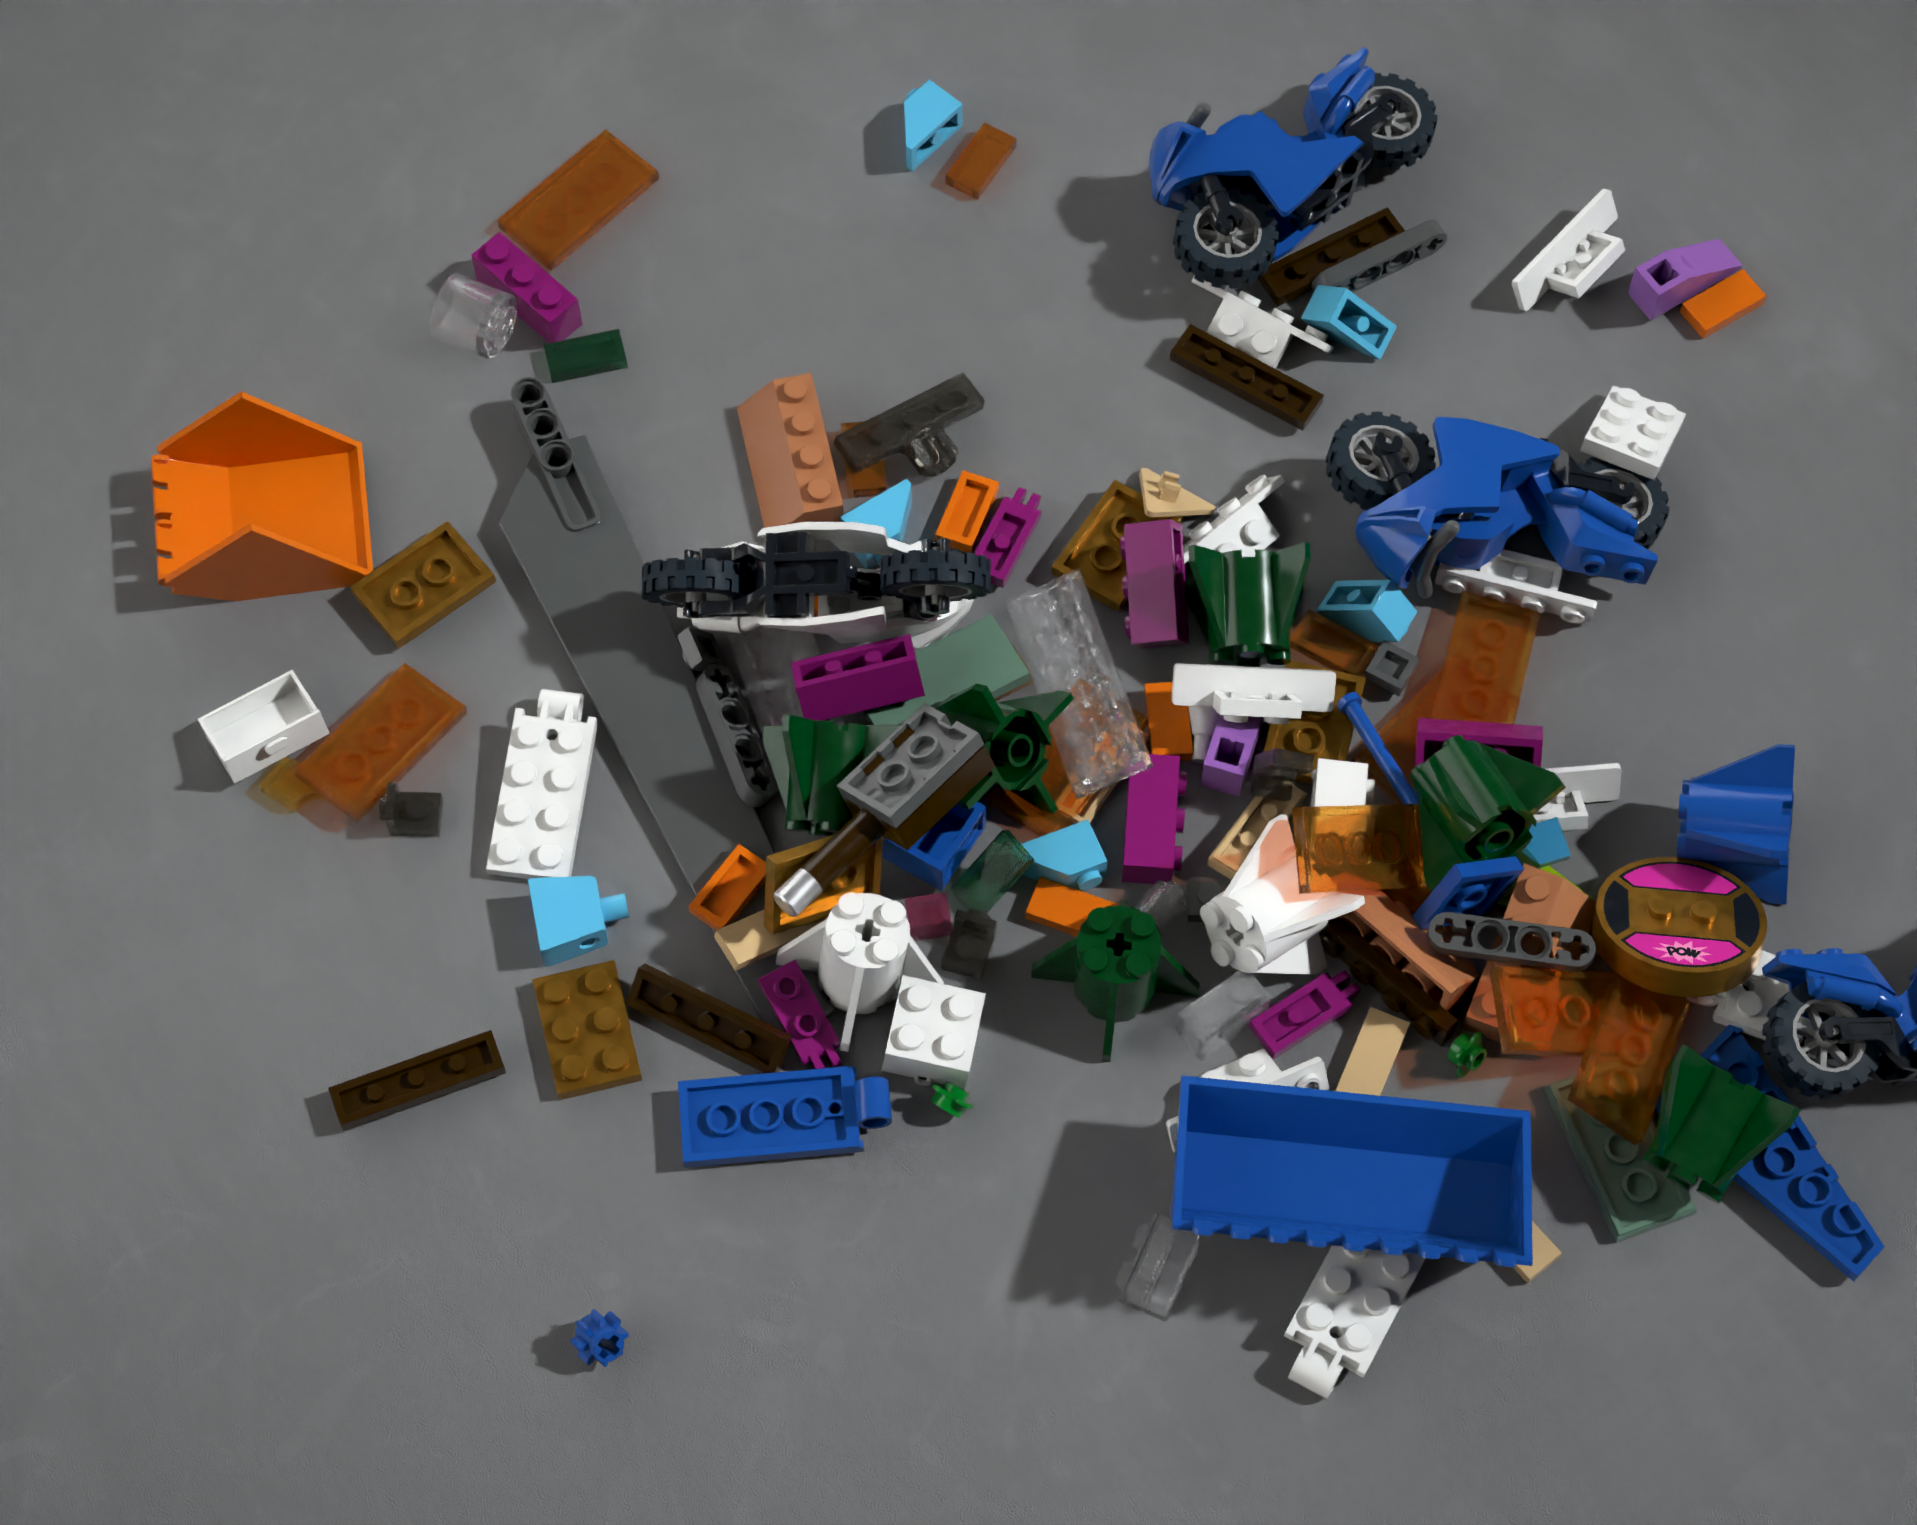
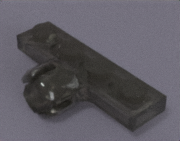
M962 372L837 435L834 440V446L855 474L893 454L900 453L908 458L920 476L927 479L934 478L937 474L932 468L936 467L941 474L944 473L956 462V455L959 453V448L944 429L982 410L985 400L965 373Z

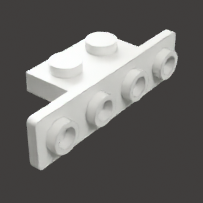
M1603 188L1513 279L1512 288L1519 309L1528 311L1548 289L1580 298L1625 251L1621 238L1604 233L1618 218L1611 190Z
M1194 277L1191 281L1223 298L1206 332L1275 369L1293 335L1331 354L1334 348L1325 343L1328 337L1327 334L1309 325L1305 331L1292 326L1295 318L1275 307L1271 314L1258 308L1261 300L1242 290L1237 297L1225 291L1227 285H1222V288H1216L1211 286L1212 283L1207 281L1201 283L1194 279Z
M1265 475L1259 476L1245 487L1248 493L1241 499L1233 498L1223 504L1217 510L1220 516L1211 523L1205 521L1192 529L1188 534L1191 539L1183 545L1184 564L1189 561L1188 546L1198 545L1222 553L1242 550V557H1255V549L1264 550L1280 537L1259 506V503L1285 482L1281 475L1269 478Z
M1505 549L1482 566L1479 571L1448 567L1440 562L1435 579V584L1441 585L1451 593L1462 594L1469 592L1481 595L1484 600L1491 603L1501 604L1509 602L1517 604L1525 611L1531 613L1548 612L1560 615L1563 620L1570 623L1591 622L1597 607V601L1558 591L1563 568L1557 562Z
M1177 663L1173 669L1171 701L1174 705L1213 707L1219 715H1224V720L1230 722H1248V716L1264 717V722L1271 724H1288L1289 718L1301 719L1302 711L1331 712L1333 710L1336 673L1332 670Z
M1609 763L1546 769L1558 775L1566 788L1533 816L1536 819V823L1557 817L1562 832L1588 829L1589 815L1584 803L1619 799L1622 773L1620 764Z
M1264 1048L1197 1076L1330 1090L1325 1064L1320 1057H1315L1281 1071ZM1178 1116L1166 1122L1174 1153Z

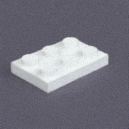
M1613 385L1586 434L1580 451L1655 480L1682 426L1686 413L1678 411L1671 404L1655 402L1642 397L1633 389L1619 388Z

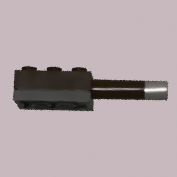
M924 703L837 785L853 817L774 892V900L778 906L789 916L797 917L882 836L908 851L995 767L980 734L958 721L951 726L946 714Z

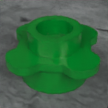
M1476 1032L1473 1036L1469 1033H1463L1450 1047L1448 1061L1458 1067L1456 1074L1460 1078L1465 1077L1469 1070H1477L1486 1058V1046L1482 1042L1484 1034L1481 1032Z
M949 1081L945 1083L944 1087L933 1084L932 1088L936 1092L930 1101L957 1118L961 1117L965 1108L972 1109L973 1105L966 1101L969 1093Z

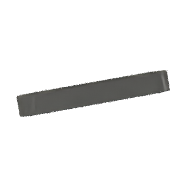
M1436 220L1425 221L1324 270L1313 280L1311 287L1313 291H1315L1317 285L1342 287L1354 293L1437 252L1446 243L1447 234Z
M711 664L696 681L697 693L737 794L746 804L752 807H762L778 789L772 767L736 677L727 667L720 664ZM722 711L732 714L737 720L738 725L731 724L724 719ZM735 745L744 747L750 753L751 759L742 757L737 752Z
M1442 912L1436 915L1431 920L1427 931V940L1431 948L1441 954L1569 972H1580L1586 969L1592 963L1596 952V945L1592 936L1579 929L1453 912ZM1444 924L1452 925V932L1465 934L1466 926H1472L1470 947L1463 946L1466 937L1452 936L1450 943L1443 942L1442 935L1435 933V930L1440 931ZM1490 928L1496 930L1502 938V944L1492 950L1483 948L1479 944L1477 937L1480 931ZM1529 934L1537 935L1543 940L1545 949L1538 955L1526 954L1521 948V939ZM1552 937L1559 938L1556 947L1570 948L1572 941L1580 943V949L1587 951V953L1581 954L1579 960L1571 959V952L1557 950L1556 958H1550L1549 955L1553 946Z

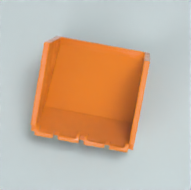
M240 391L157 446V452L160 454L151 457L152 484L165 487L166 490L157 487L152 489L154 518L157 519L154 523L156 552L161 555L170 556V558L157 556V576L159 585L172 587V594L243 601L350 587L373 572L362 442Z

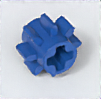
M593 1309L591 1314L586 1315L575 1323L577 1325L575 1329L576 1337L570 1339V1343L579 1351L578 1357L588 1366L596 1359L601 1365L607 1367L608 1362L615 1360L619 1355H623L624 1339L629 1337V1333L620 1326L621 1320L612 1311H609L603 1317Z

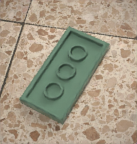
M990 614L915 652L925 696L863 711L871 725H902L924 703L936 709L952 694H958L974 684L986 685L995 699L1030 681L1031 675L993 615Z
M1625 1058L1546 1085L1544 1091L1615 1243L1693 1216L1696 1213L1697 1209L1688 1190L1666 1178L1670 1170L1666 1169L1665 1172H1661L1642 1161V1157L1657 1133V1125Z

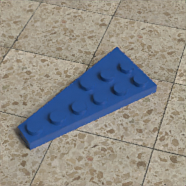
M1729 1024L1700 1054L1714 1066L1732 1074V1079L1744 1086L1748 1083L1766 1095L1791 1104L1781 1087H1776L1764 1069L1763 1065L1765 1063L1756 1050L1753 1051L1742 1035V1028ZM1662 1095L1654 1102L1651 1108L1658 1116ZM1798 1115L1793 1125L1742 1167L1733 1180L1854 1282L1881 1253L1885 1246L1857 1203L1852 1202L1838 1182V1174L1831 1164L1827 1165L1815 1147L1817 1142Z

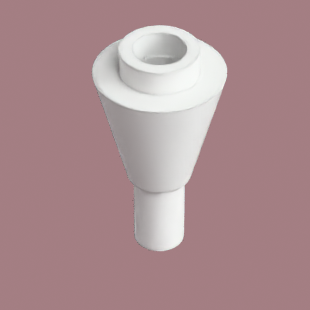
M1188 706L1192 736L1194 737L1191 761L1204 764L1210 739L1213 736L1220 715L1213 707Z

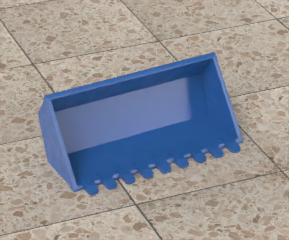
M1181 1075L1170 1205L1172 1229L1192 1231L1193 1234L1212 1236V1233L1230 1235L1231 1238L1250 1240V1237L1265 1238L1269 1242L1288 1244V1241L1304 1242L1307 1246L1323 1248L1326 1245L1343 1246L1345 1250L1351 1251L1372 1249L1381 1250L1382 1253L1390 1255L1411 1253L1429 1259L1449 1257L1468 1263L1488 1261L1507 1267H1515L1516 1264L1532 1266L1530 1111Z

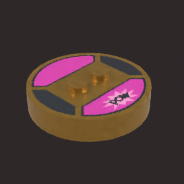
M1654 857L1638 860L1613 872L1604 881L1598 892L1592 923V937L1596 948L1603 960L1615 972L1645 989L1678 997L1711 996L1726 992L1742 984L1754 973L1760 962L1767 932V917L1764 907L1756 894L1744 882L1714 865L1698 860L1677 857Z

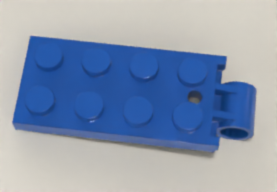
M853 1066L678 1081L684 1168L864 1152L863 1140H860L859 1127L878 1129L892 1123L889 1081L884 1077L876 1076L865 1077L855 1082L857 1070ZM833 1108L841 1110L838 1114L830 1113V1110Z

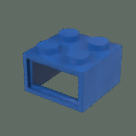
M976 802L968 810L958 807L956 804L908 851L883 836L882 858L936 889L943 891L986 828V806Z

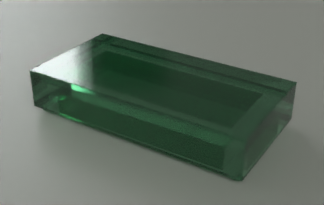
M619 329L543 344L552 383L628 368Z
M1002 830L955 882L951 889L975 918H983L1035 859L1010 830Z

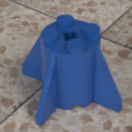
M1777 744L1690 780H1683L1682 794H1680L1678 817L1681 819V825L1677 841V858L1698 860L1719 867L1744 882L1762 900L1772 904H1787L1789 842L1794 805L1795 745Z

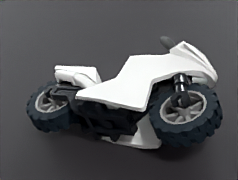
M800 522L762 528L757 535L758 537L766 538L765 548L741 541L721 548H701L700 551L686 549L684 550V559L667 558L666 561L659 559L653 560L652 563L647 562L642 566V599L650 603H660L663 606L677 605V618L692 619L693 626L701 630L745 634L747 631L763 626L827 634L840 644L876 642L910 634L913 647L922 649L946 637L970 611L974 599L990 594L991 560L983 555L976 556L975 553H959V551L950 550V540L946 538H940L939 541L922 539V542L918 541L908 545L900 540L889 538L886 528L882 526L857 522ZM816 540H830L841 551L815 552ZM848 552L882 555L880 570L850 566V553ZM815 596H818V617H814ZM901 614V618H891V619H888V618H887V617H891V616H895V615Z

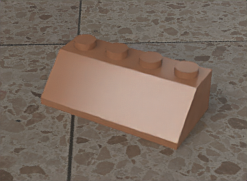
M812 373L774 379L737 407L763 527L800 522H840V516L844 515L843 501Z
M1524 863V870L1518 877L1503 919L1579 929L1589 934L1593 923L1596 901L1565 878ZM1497 933L1492 949H1496L1502 944V938L1499 933ZM1534 934L1526 935L1520 941L1522 950L1529 955L1541 954L1545 949L1543 940ZM1552 937L1553 946L1549 955L1550 958H1556L1557 950H1565L1571 952V959L1579 960L1582 953L1579 942L1572 941L1570 948L1556 947L1559 938ZM1487 960L1462 1028L1473 1033L1481 1032L1486 1038L1543 1058L1574 972Z
M1352 867L1327 879L1333 892L1361 895L1365 898L1366 904L1353 912L1339 917L1451 1015L1474 993L1480 976L1476 973L1473 964L1465 957L1441 954L1431 948L1427 940L1428 929L1420 930L1412 917L1411 911L1399 901L1394 902L1385 895L1379 883L1368 874L1362 875L1357 869Z

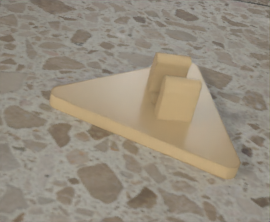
M1141 468L1139 477L1144 512L1147 516L1170 517L1214 514L1216 509L1214 505L1177 484L1180 475L1164 471L1162 476L1147 468Z

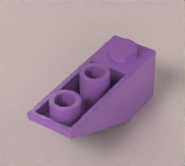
M1720 239L1666 250L1636 267L1627 294L1651 321L1742 269L1743 265Z
M1220 715L1203 764L1200 786L1240 797L1264 717L1248 716V722H1230L1223 719L1224 715Z

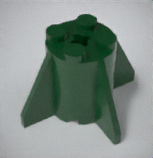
M1302 542L1277 551L1255 549V557H1242V550L1222 553L1198 545L1188 546L1189 564L1194 576L1185 579L1186 597L1209 643L1210 665L1261 667L1264 664L1285 665L1290 663V629L1303 594V582L1311 560L1310 543Z
M974 684L958 694H952L936 708L938 711L946 714L951 726L958 721L978 732L995 765L957 803L958 807L970 810L989 788L993 786L1009 790L1043 812L1051 814L1056 812L1058 807L1041 780V776L1049 763V759L1044 758L1046 745L1051 746V735L1048 726L1074 700L1070 692L1059 690L996 702L986 685Z
M783 714L782 726H764L763 744L786 808L785 830L808 832L809 835L827 837L832 836L833 832H838L853 815L837 785L900 725L848 723V726L835 724V721L811 720L791 714Z
M1455 735L1447 739L1443 743L1442 749L1433 754L1426 762L1420 763L1412 769L1410 778L1414 782V791L1418 795L1424 880L1431 892L1454 864L1516 856L1522 863L1536 868L1540 867L1538 861L1526 847L1533 838L1529 830L1532 824L1536 827V819L1533 815L1566 788L1558 775L1474 740L1466 741L1461 735Z
M1120 900L1119 906L1093 909L1081 925L1078 936L1034 962L1031 971V978L1074 983L1075 995L1078 1001L1080 999L1081 1003L1088 1008V1013L1095 1018L1106 1021L1102 1061L1110 1062L1115 1022H1125L1135 1018L1137 1013L1150 1006L1155 992L1198 997L1200 983L1161 946V936L1154 918L1148 913L1128 907V901Z
M1682 1044L1676 1057H1673L1665 1071L1657 1133L1642 1157V1161L1661 1172H1665L1666 1169L1670 1170L1666 1177L1667 1179L1686 1190H1690L1692 1185L1698 1186L1696 1191L1699 1194L1720 1204L1737 1172L1789 1129L1801 1110L1796 1106L1762 1093L1748 1083L1744 1086L1732 1079V1074L1714 1066L1689 1046Z

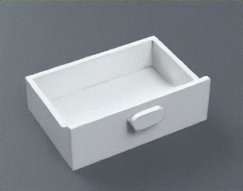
M293 670L198 718L206 738L234 784L330 734L320 710L317 709Z

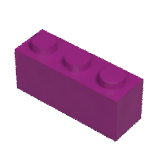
M498 232L471 254L476 280L554 348L583 325L578 299L502 233Z
M1171 519L1124 524L1125 536L1120 538V551L1122 558L1126 560L1127 575L1122 580L1123 594L1129 602V615L1125 617L1127 638L1131 639L1132 645L1143 649L1189 644L1182 524Z
M910 634L791 662L795 689L803 717L807 719L826 721L831 718L868 711L873 708L925 696Z
M1418 718L1415 766L1426 762L1433 754L1442 749V745L1447 739L1455 735H1461L1466 741L1474 740L1541 767L1543 726Z
M1145 753L1130 754L1122 882L1171 885L1173 871H1181L1183 846H1175V834L1183 833L1185 809L1177 808L1178 796H1185L1187 772L1179 771L1180 756Z

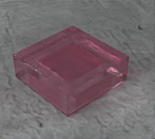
M946 892L905 898L910 935L914 941L953 936Z

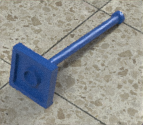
M1351 692L1344 695L1337 702L1339 711L1342 714H1347L1421 832L1418 796L1362 709V699L1358 693ZM1516 856L1454 864L1412 917L1420 930L1428 929L1431 920L1442 912L1485 917L1523 872L1524 868Z

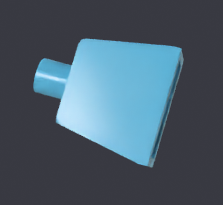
M572 876L528 879L539 946L545 967L606 946L609 942L605 922L629 918L625 893L600 898L596 877Z

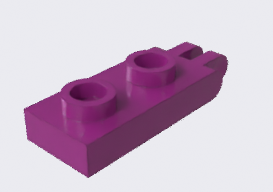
M1021 487L1017 489L1012 499L1004 497L974 552L976 556L983 555L991 560V583L1004 588L1042 515V511L1037 509L1041 501V495L1033 493L1027 505L1023 504L1027 490Z
M796 959L759 978L757 982L782 1029L793 1036L790 1043L802 1065L811 1063L814 1069L825 1068L820 1059L823 1055H826L832 1067L842 1065L835 1051L836 1048L841 1046V1043Z
M1346 970L1332 978L1328 972L1323 973L1250 1020L1249 1028L1274 1060L1347 1013L1353 1007L1350 1000L1355 998L1361 992V989L1354 983L1341 991L1340 987L1351 979Z

